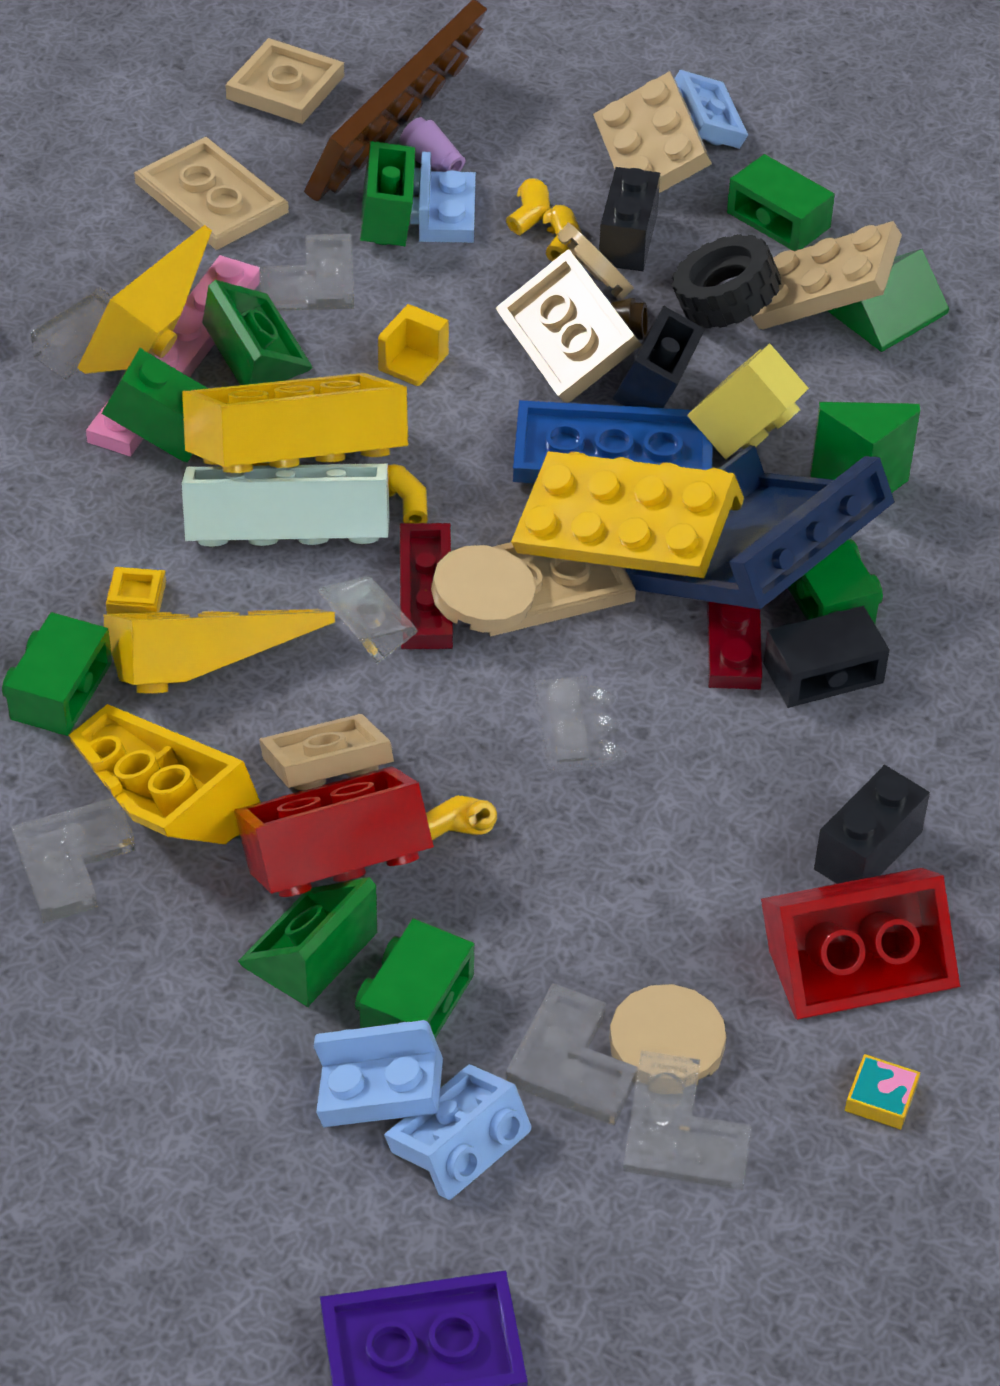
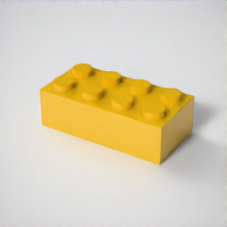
M366 373L182 391L185 451L203 458V463L222 466L223 472L226 473L253 471V464L269 462V466L276 468L295 467L299 465V458L315 457V460L318 462H339L345 460V453L359 451L361 456L383 457L390 455V448L408 446L407 387Z

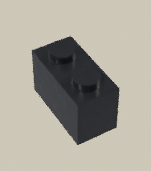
M615 167L600 224L599 251L615 268L644 272L658 215L661 175L659 172L644 171L639 168Z
M663 306L641 342L642 345L638 348L613 400L624 406L664 408L678 386L705 329Z
M860 606L844 611H834L825 616L797 623H787L778 628L767 630L763 664L787 708L884 683L890 649L866 608Z
M884 764L820 829L814 870L836 884L880 876L922 833L930 792Z

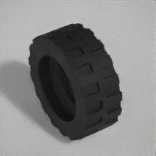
M742 234L731 237L725 236L718 238L714 242L702 245L701 248L692 251L684 261L679 263L677 271L672 276V287L685 317L697 325L703 326V328L710 329L712 327H727V325L733 323L737 324L750 316L753 317L758 314L763 307H767L772 302V298L778 294L780 290L778 286L781 284L779 271L766 242L762 238L757 239L754 235L742 236ZM736 277V278H734V279H732V280H730V281H728V282H726V283H724V284L717 285V284H719V283H721V282H723V281H725V280H727V279Z

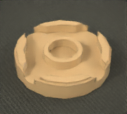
M569 222L557 234L558 240L564 245L572 240L567 246L571 249L570 251L597 280L603 282L607 287L610 286L613 289L611 291L612 295L618 300H623L634 289L609 260Z
M474 545L453 550L437 563L431 591L435 605L450 621L457 624L459 619L464 623L471 624L470 630L482 633L502 632L519 625L526 618L527 612L532 607L536 584L531 570L520 558L504 549L487 545Z
M674 984L651 985L631 993L616 1008L610 1024L611 1055L618 1067L620 1063L629 1072L628 1077L639 1085L662 1092L687 1090L698 1085L699 1079L706 1077L709 1073L711 1076L719 1068L725 1051L726 1032L724 1019L714 1004L697 991Z

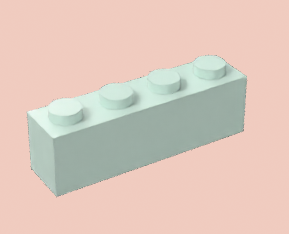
M388 463L298 465L289 468H276L266 465L253 466V471L246 473L223 472L222 466L186 467L182 480L185 541H198L202 546H221L226 544L228 540H248L252 545L266 546L277 543L279 539H299V542L302 544L318 545L327 542L330 538H349L350 542L356 544H369L378 541L379 538H388L390 521Z

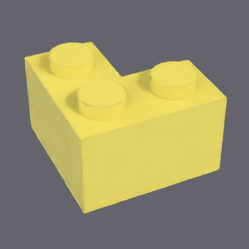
M769 343L733 371L687 416L726 460L739 448L744 450L749 445L758 446L769 435L771 430L775 427L779 429L800 411L795 402L809 388Z

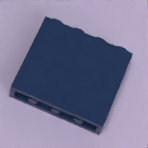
M749 445L719 468L728 473L735 474L744 496V501L740 510L729 511L705 578L631 568L624 569L635 590L761 609L895 503L880 457L864 456L835 480L764 473L756 447Z

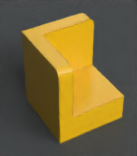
M407 304L378 336V370L415 386H420L449 354V320L410 304Z

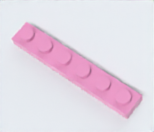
M219 255L189 294L182 314L173 330L178 335L174 345L163 358H159L156 355L155 357L190 377L215 344L202 323L208 285L216 279L255 290L262 281L260 267ZM103 407L86 429L87 443L131 457L143 438L101 414L104 409Z

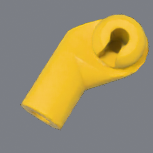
M529 178L522 183L517 191V197L521 196L522 206L506 218L508 228L519 236L542 220L545 211L550 209L548 188L539 179Z
M555 205L552 209L545 211L542 220L543 224L551 223L547 231L552 234L556 233V237L546 249V256L549 260L554 261L568 249L571 250L567 245L572 240L564 245L557 238V234L569 222L581 234L582 232L574 212L565 205Z
M388 465L389 497L397 493L402 498L403 522L427 523L426 487L404 466Z
M454 796L426 812L432 840L448 831L483 835L493 829L497 821V810L491 802L467 796Z

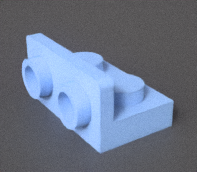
M679 70L675 80L701 139H705L716 146L724 144L740 149L748 133L724 82Z
M422 152L421 168H414L413 195L420 197H413L410 224L419 225V242L474 243L476 172H459L455 170L446 172L431 171V152Z
M427 1021L401 1022L398 1024L347 1029L315 1035L314 1049L322 1065L316 1113L323 1127L438 1113L443 1057Z
M469 1064L440 1088L438 1113L404 1117L387 1131L384 1136L393 1154L428 1170L438 1194L451 1200L531 1131V1124L515 1084Z

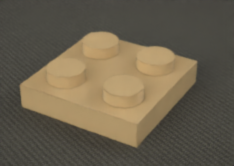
M268 38L225 85L226 99L303 124L344 78V62Z
M363 714L259 739L264 761L288 788L294 787L297 790H307L322 786L326 783V778L342 774L354 777L379 769L378 765L394 762L390 740Z

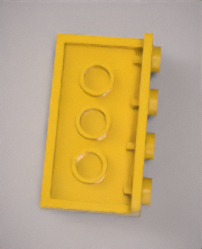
M548 451L511 543L515 551L520 554L705 578L729 511L740 510L744 496L735 474L717 468L702 470L680 467L673 463H661L659 465L634 462L624 457L609 459L587 456L580 452H570L567 454Z

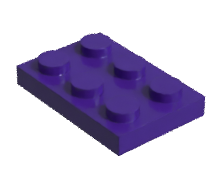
M506 1270L320 1297L332 1386H528Z

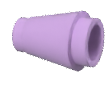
M422 117L416 118L406 126L400 136V145L415 147L416 162L421 164L422 152H431V169L434 171L446 172L455 170L460 172L465 164V158L433 120L426 121Z

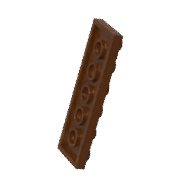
M471 0L329 138L304 190L305 194L313 200L319 201L329 190L335 194L338 193L349 180L352 174L350 170L354 166L361 170L367 164L370 141L389 143L400 127L398 123L402 119L407 123L410 122L422 107V99L426 96L432 100L446 82L445 76L450 74L452 77H455L462 70L469 59V56L465 54L466 49L472 48L483 33L484 29L479 24L487 11L486 7L477 0Z

